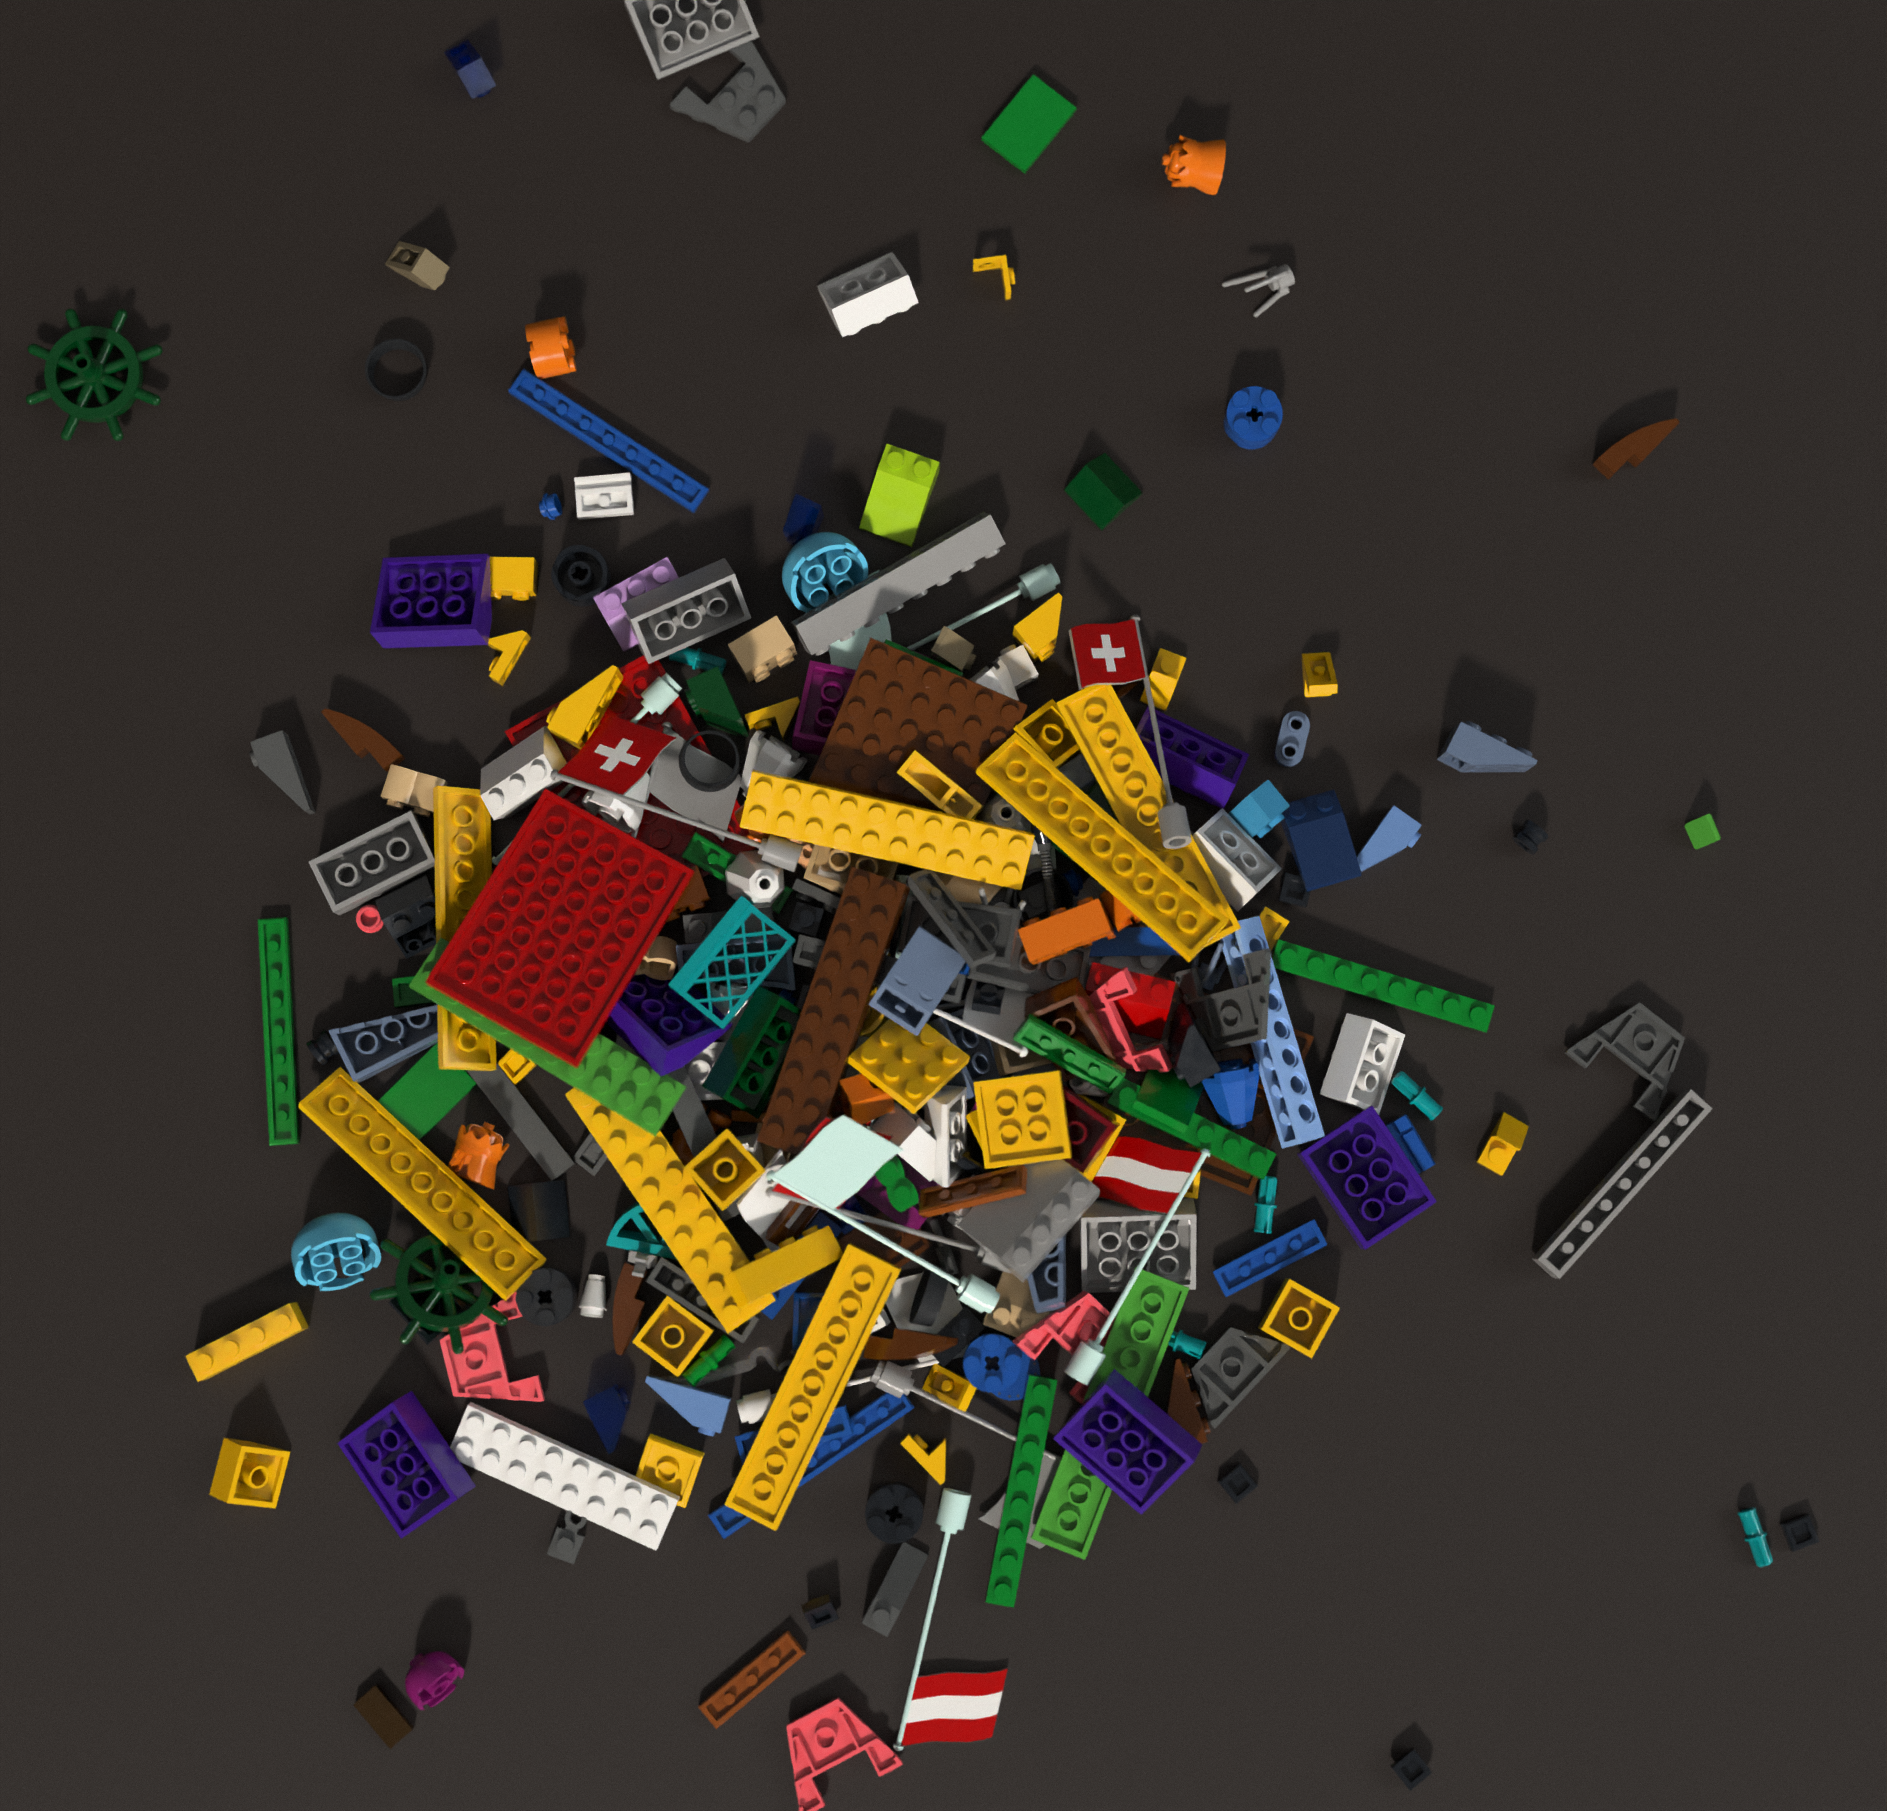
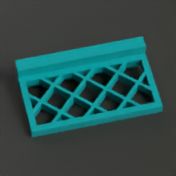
M741 895L668 985L670 989L724 1030L794 944L796 939ZM751 914H754L761 920L762 932H745V922ZM765 924L773 930L766 931ZM742 927V934H736V932ZM779 934L787 941L780 950L768 951L766 935ZM763 936L764 952L748 953L746 938ZM743 938L744 954L727 956L726 945L731 939ZM723 950L724 956L717 957L719 953ZM768 955H775L773 959L769 962ZM765 956V969L762 972L750 973L748 958ZM745 958L746 974L730 976L728 960ZM724 960L726 976L709 978L708 967L714 961ZM705 972L706 978L699 979L701 975ZM757 977L751 985L750 978ZM747 978V991L742 995L732 996L730 980ZM727 980L728 996L711 998L710 982ZM706 983L708 998L695 1000L687 992L694 984ZM739 999L733 1007L732 1000ZM729 1000L730 1012L723 1020H720L713 1014L712 1002ZM701 1003H708L709 1010L705 1008Z

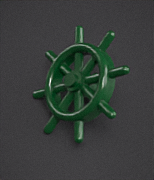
M69 308L65 311V316L71 331L60 338L51 350L34 343L28 346L30 354L46 360L44 371L46 388L28 394L26 402L34 405L52 398L69 415L61 432V438L65 441L72 438L80 420L93 423L106 421L112 438L115 441H121L124 435L117 417L125 413L134 404L136 399L154 406L161 403V398L158 395L142 389L143 368L141 362L159 356L163 349L160 345L155 344L136 352L134 347L119 334L128 316L125 309L117 310L108 329L100 326L82 327L76 311ZM103 341L94 359L88 342ZM115 345L122 351L125 357L106 364ZM78 347L80 354L76 355L73 359L68 358V354ZM61 367L78 374L60 382ZM128 368L127 382L110 375ZM82 386L75 404H73L66 398L64 392ZM106 386L121 392L112 402L106 391ZM94 390L100 407L86 408Z
M428 1228V1236L419 1239L407 1250L389 1239L382 1240L381 1248L399 1259L400 1262L395 1273L394 1286L373 1289L370 1292V1298L374 1301L393 1297L397 1298L401 1309L411 1319L399 1337L401 1343L408 1344L418 1329L424 1327L433 1331L449 1332L453 1352L461 1354L464 1351V1345L460 1329L472 1324L482 1314L500 1326H505L508 1323L506 1315L489 1305L494 1290L474 1271L459 1274L460 1269L465 1263L457 1255L453 1260H446L443 1248H449ZM432 1250L436 1270L418 1257ZM410 1267L428 1278V1280L408 1283ZM481 1282L479 1298L460 1285ZM431 1291L421 1306L411 1296V1294ZM453 1295L471 1307L457 1315ZM440 1298H442L445 1316L430 1313Z

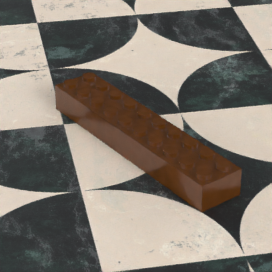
M852 866L757 1138L758 1142L798 1155L809 1134L825 1117H832L840 1094V1080L846 1077L850 1065L848 1058L855 1051L870 1007L868 1004L874 996L910 891L909 886Z

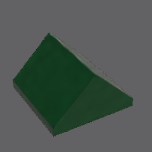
M1106 453L1087 463L1064 489L1065 493L1101 531L1143 494Z

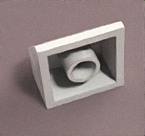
M894 1101V1109L882 1115L872 1125V1128L875 1131L893 1135L889 1141L904 1149L898 1155L931 1182L935 1173L936 1140L928 1133L932 1128L917 1113L913 1114L905 1107L903 1109Z

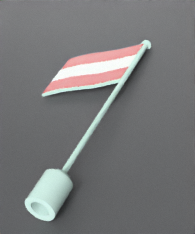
M1117 1137L1094 1177L1092 1183L1100 1189L1099 1198L1110 1199L1139 1210L1166 1213L1167 1215L1095 1341L1089 1339L1087 1343L1081 1341L1066 1366L1064 1372L1077 1381L1089 1386L1105 1359L1106 1354L1102 1352L1104 1347L1100 1342L1207 1156L1210 1157L1208 1149H1201V1153L1171 1149L1141 1138Z
M943 1488L936 1518V1524L941 1525L940 1530L945 1532L898 1738L897 1742L893 1744V1748L896 1751L903 1750L905 1745L930 1741L972 1742L990 1738L993 1735L1008 1667L985 1673L943 1672L918 1676L950 1534H957V1530L964 1529L971 1494L956 1489Z

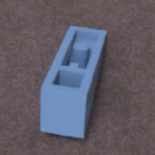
M1392 806L1356 856L1361 872L1401 852L1407 846L1412 848L1421 836L1417 831L1422 825L1396 806Z
M650 1374L646 1377L645 1382L691 1425L699 1427V1433L715 1436V1432L721 1433L723 1431L732 1397Z

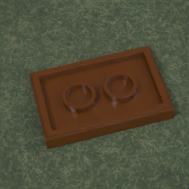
M883 1212L873 1216L877 1219L898 1224ZM870 1222L862 1224L917 1256L933 1246L928 1238ZM858 1228L853 1229L837 1240L843 1254L848 1244L851 1243L899 1268L912 1260Z

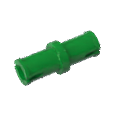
M723 1334L706 1352L702 1351L699 1354L700 1358L681 1375L692 1387H695L711 1370L715 1371L719 1367L717 1364L736 1347Z

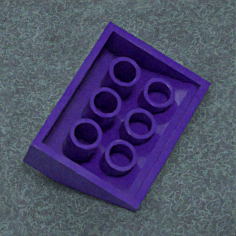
M488 554L383 558L370 629L371 635L382 648L488 645L492 623L490 556Z
M675 969L673 978H674V977L676 976V974L678 973V970H676V969ZM645 974L634 975L605 1023L660 1076L682 1068L732 1028L733 1023L730 1021L723 1030L683 997L670 989L668 984L672 979L657 980ZM694 986L687 992L695 1000L707 999ZM701 1003L705 1008L709 1010L708 1003ZM712 1004L713 1014L720 1020H723L725 1015Z
M1373 1106L1363 1110L1297 1153L1360 1249L1366 1250L1437 1202Z
M1115 1369L1093 1390L1053 1438L1141 1515L1196 1460L1202 1447L1199 1441Z
M412 1391L389 1404L337 1443L401 1539L476 1487Z

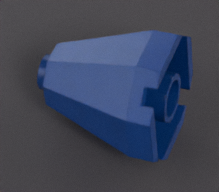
M1242 1059L1220 1061L1218 1065L1221 1070L1201 1081L1223 1125H1229L1230 1129L1244 1128L1247 1126L1246 1123L1252 1120L1260 1075L1258 1062L1255 1059H1248L1249 1064H1243Z

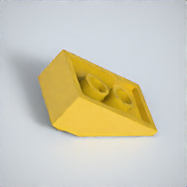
M612 665L560 702L558 708H552L546 722L549 723L547 728L555 737L581 750L598 727L624 678L618 667Z

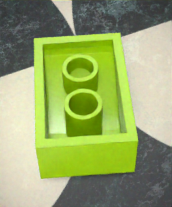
M886 444L859 529L912 547L940 471V462Z

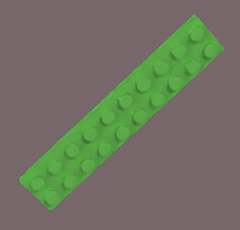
M443 938L439 939L409 984L411 989L652 1136H657L686 1090L685 1085L667 1074L660 1076L647 1062L601 1034H598L580 1066L576 1069L426 985L425 981L450 943Z
M1141 1270L1116 1314L1104 1349L1102 1350L1106 1357L1091 1381L1083 1402L1113 1369L1118 1371L1148 1397L1189 1287L1146 1270ZM1064 1449L1033 1529L1031 1539L1085 1560L1112 1489L1066 1449Z

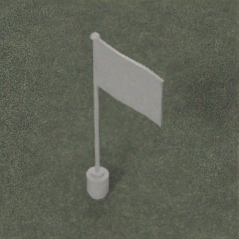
M670 722L662 723L661 726L664 727L662 733L677 739L666 747L652 764L645 803H647L651 793L674 812L727 831L742 777L738 774L731 785L716 792L700 791L689 785L683 778L679 768V755L686 740L672 730ZM691 744L688 745L685 752V764L690 774L697 780L704 783H717L726 779L732 773L733 769L726 763L695 748ZM639 826L635 832L631 833L632 837L636 838ZM712 832L723 843L725 836Z
M881 1360L877 1362L870 1377V1381L875 1383V1387L898 1398L902 1394L908 1395L912 1391L1007 1438L1016 1440L1015 1434L967 1411H962L940 1398L913 1386L915 1380L911 1378V1371L888 1360L886 1362ZM1044 1449L1027 1537V1543L1039 1549L1046 1544L1031 1539V1535L1061 1459L1060 1456ZM1005 1492L992 1508L978 1518L979 1520L999 1529Z

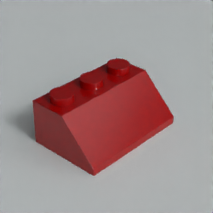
M1092 962L1085 986L1087 995L1092 994L1121 969ZM1129 971L1138 990L1132 995L1114 1000L1127 1032L1161 1040L1176 982Z

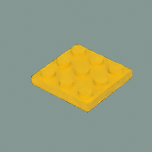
M889 1019L849 1056L848 1063L915 1114L969 1063L970 1056L927 1023L918 1036Z
M1061 1071L973 1082L985 1169L1072 1158Z

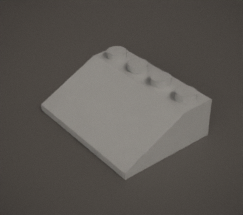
M624 0L626 10L657 80L759 38L745 0Z
M1062 1159L1023 1164L1028 1169L1026 1194L973 1206L957 1224L959 1228L1021 1282H1024L1099 1197L1100 1189Z
M1183 1198L1143 1267V1270L1189 1287V1290L1196 1289L1197 1214L1194 1198ZM1095 1200L1079 1218L1081 1291L1088 1293L1123 1292L1131 1278L1134 1267L1138 1266L1167 1214L1139 1210L1113 1200Z

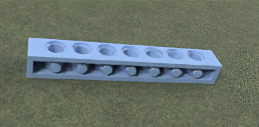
M1260 916L1239 920L1238 923L1241 929L1220 939V942L1224 944L1223 952L1234 988L1249 985L1242 955L1269 948ZM1271 957L1267 1039L1252 1042L1251 1046L1255 1060L1258 1062L1260 1077L1281 1147L1286 1148L1324 1137L1325 1134Z

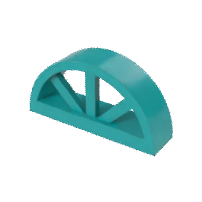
M638 1201L621 1214L607 1240L606 1246L677 1260L664 1239L655 1235L640 1212L644 1210ZM632 1218L642 1233L621 1228Z

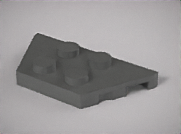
M1229 1327L1203 1354L1201 1359L1190 1368L1209 1422L1214 1429L1290 1349L1287 1344Z

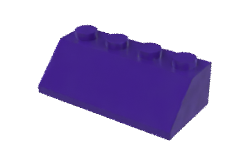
M1147 706L1136 728V732L1162 779L1149 706ZM1155 710L1169 784L1180 788L1183 792L1197 796L1211 805L1224 809L1249 754Z

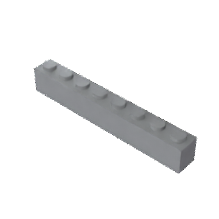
M982 512L790 623L806 652L811 655H821L831 648L830 644L840 639L842 642L855 635L854 631L863 625L867 628L876 624L880 620L879 616L888 612L891 614L904 607L903 603L911 598L916 600L928 593L927 589L933 585L941 586L952 579V574L959 570L965 572L976 566L975 561L982 557L990 558L1000 552L999 548L1006 543L991 514Z
M1682 1090L1532 1259L1552 1278L1560 1279L1712 1108L1693 1090Z

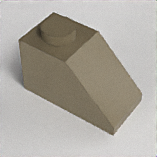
M401 241L398 242L385 263L392 270L416 284L431 290H436L444 282L446 273L450 268L426 248Z
M943 626L931 650L932 659L962 673L965 669L970 671L977 655L973 654V644Z

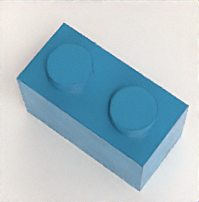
M1267 780L1228 814L1251 838L1255 835L1262 838L1285 818L1282 813L1290 805L1273 784Z

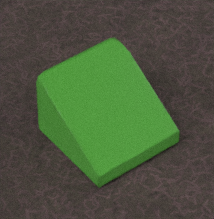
M1710 813L1685 824V829L1694 849H1699L1721 840V836Z

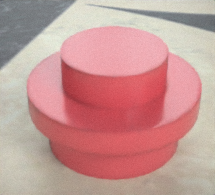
M375 905L363 906L356 915L358 927L366 933H375L384 925L378 908Z

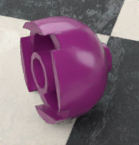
M442 1651L426 1654L420 1653L409 1664L410 1668L406 1674L405 1688L410 1699L420 1710H424L423 1705L428 1704L431 1708L453 1692L457 1686L452 1683L457 1676L462 1680L464 1669L448 1653Z

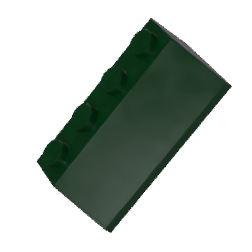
M718 666L686 680L689 688L684 691L698 719L704 718L707 725L742 738L749 736Z
M759 986L702 1087L759 1119L775 1090L802 1010L781 996Z

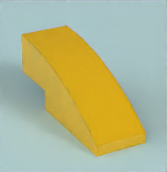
M916 750L897 771L899 775L947 814L974 819L984 807Z

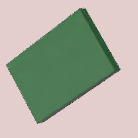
M1032 75L982 136V141L1025 174L1076 112V107L1035 75Z
M436 1043L378 1102L420 1141L477 1083L465 1070L438 1069V1043Z
M1173 1067L1168 1072L1148 1069L1132 1108L1185 1133L1204 1086L1199 1082L1190 1087L1185 1078L1180 1081Z

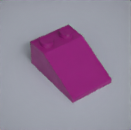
M810 660L793 733L792 750L820 755L856 670Z

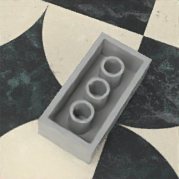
M725 558L621 603L638 646L648 664L751 619L735 573Z
M409 811L309 861V864L333 913L342 915L434 869L435 858L434 849L418 816L414 812Z

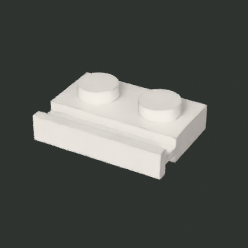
M630 473L574 478L578 520L634 515Z

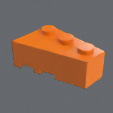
M1093 897L1078 901L1077 907L1069 910L1066 907L1056 909L1050 912L1051 917L1040 921L1039 918L1030 919L1023 923V928L1018 929L1029 962L1033 965L1065 955L1068 951L1081 946L1083 948L1092 946V942L1107 937L1108 940L1117 938L1103 903L1099 898L1094 900Z

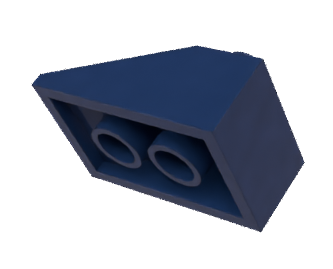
M1335 790L1288 802L1290 806L1282 813L1285 818L1281 821V825L1306 891L1362 876L1344 813Z

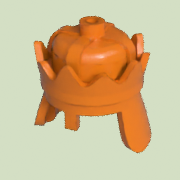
M1179 135L1180 143L1172 144L1168 154L1164 153L1162 157V165H1166L1165 173L1168 176V180L1173 181L1171 187H1195L1206 194L1216 195L1225 164V140L1197 142V140Z
M484 1122L483 1126L473 1123L469 1124L466 1130L465 1126L461 1125L455 1141L453 1158L449 1162L448 1168L459 1177L494 1190L497 1164L501 1161L510 1144L506 1143L502 1146L503 1137L493 1131L494 1125Z

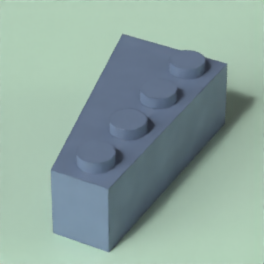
M779 934L766 935L768 951L780 950L787 942ZM763 936L746 938L748 953L764 952ZM743 938L731 939L726 945L727 956L744 954ZM703 942L680 943L676 945L678 972ZM792 946L760 986L796 991ZM722 950L717 957L724 956V951ZM768 955L769 962L773 959L775 955ZM765 956L748 958L750 973L762 972L765 969ZM745 958L728 960L730 976L746 974ZM724 960L714 961L708 967L709 978L726 976ZM705 972L701 975V977L706 978ZM757 977L750 978L751 984L756 980ZM747 978L734 979L730 981L747 983Z
M437 1005L328 1030L354 1082H362L438 1043Z
M1066 1234L1027 1278L1037 1314L1066 1307Z

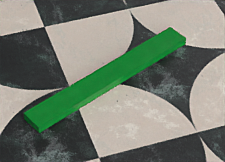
M288 918L258 919L269 1146L300 1144Z

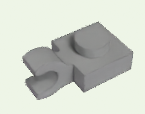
M629 1251L628 1262H632L635 1265L632 1271L633 1276L643 1278L646 1269L655 1267L660 1260V1256Z

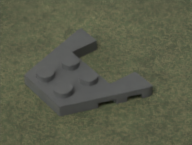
M752 41L728 50L744 66L708 105L689 88L685 87L669 104L670 108L677 113H684L698 122L703 121L716 127L717 130L749 143L786 104L785 97Z
M1270 948L1242 955L1249 985L1204 996L1198 968L1170 974L1173 982L1179 985L1185 1004L1190 1005L1197 1017L1195 1021L1212 1052L1267 1039L1271 964Z
M1639 1002L1569 1047L1564 1053L1585 1069L1603 1047L1607 1048L1649 1081L1648 1086L1632 1106L1650 1121L1655 1122L1685 1037Z

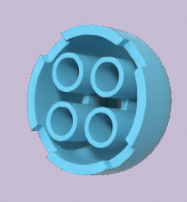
M833 532L815 533L800 540L790 550L783 564L782 582L785 592L797 609L807 613L827 601L829 592L823 584L826 583L837 596L868 578V564L860 550L845 536Z
M330 1213L313 1219L298 1232L292 1244L291 1259L296 1279L303 1286L307 1284L319 1286L320 1291H332L363 1281L365 1278L361 1275L362 1273L369 1271L372 1267L377 1268L379 1266L381 1251L374 1230L365 1220L348 1213ZM361 1242L364 1244L365 1249H366L365 1261H364L363 1254H362V1251H363V1250H362ZM339 1257L343 1273L351 1277L336 1278L337 1271L334 1258Z

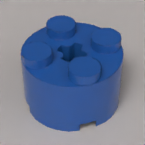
M1250 386L1237 391L1231 398L1224 415V429L1228 437L1241 448H1262L1277 434L1282 422L1283 410L1275 392L1259 386ZM1254 414L1258 418L1257 422H1252V418L1249 415Z
M986 1333L979 1335L969 1343L965 1350L963 1358L964 1372L970 1383L981 1391L989 1393L1003 1391L1009 1388L1019 1376L1021 1370L1020 1353L1012 1340L1002 1334ZM995 1355L998 1356L997 1363L999 1367L997 1369L991 1367L988 1370L985 1367L987 1365L985 1358L987 1356L991 1358L995 1357Z

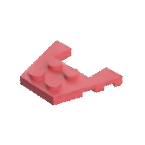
M1124 967L1089 995L1115 1054L1116 1061L1114 1062L1125 1069H1135V1071L1145 1072L1147 1069L1168 1072L1172 1068V1064L1163 1044L1136 1051L1115 1006L1114 1000L1132 995L1138 990L1128 968Z
M517 1291L506 1301L502 1299L492 1305V1307L506 1315L508 1320L523 1317L515 1300ZM483 1314L472 1324L460 1329L464 1345V1351L461 1354L453 1352L449 1334L440 1339L453 1396L534 1402L545 1400L539 1375L514 1382L509 1381L496 1329L497 1323Z
M1083 1291L1068 1301L1066 1307L1055 1310L1015 1338L1013 1343L1028 1357L1035 1360L1049 1341L1054 1338L1073 1356L1081 1341L1086 1343L1089 1339L1095 1341L1110 1312L1090 1293ZM1114 1319L1111 1325L1109 1326L1107 1332L1105 1333L1103 1339L1100 1342V1344L1103 1347L1106 1343ZM1078 1381L1069 1394L1082 1404L1089 1386Z
M839 1697L788 1723L786 1726L799 1811H817L826 1804L813 1780L814 1776L863 1750H866L879 1777L903 1765L901 1758Z

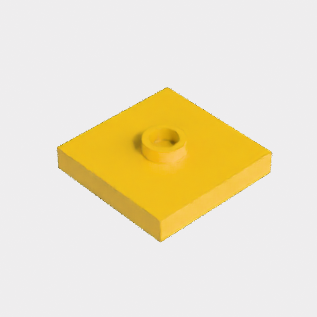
M650 1434L636 1477L680 1496L677 1505L686 1508L705 1453Z

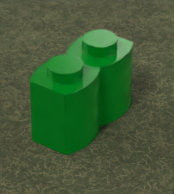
M896 1155L885 1162L874 1173L879 1182L887 1187L888 1199L896 1210L903 1213L919 1203V1193L914 1184L906 1178L904 1166Z

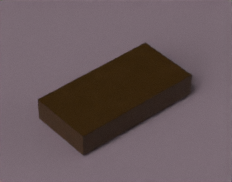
M378 1684L353 1704L389 1749L393 1748L414 1729Z

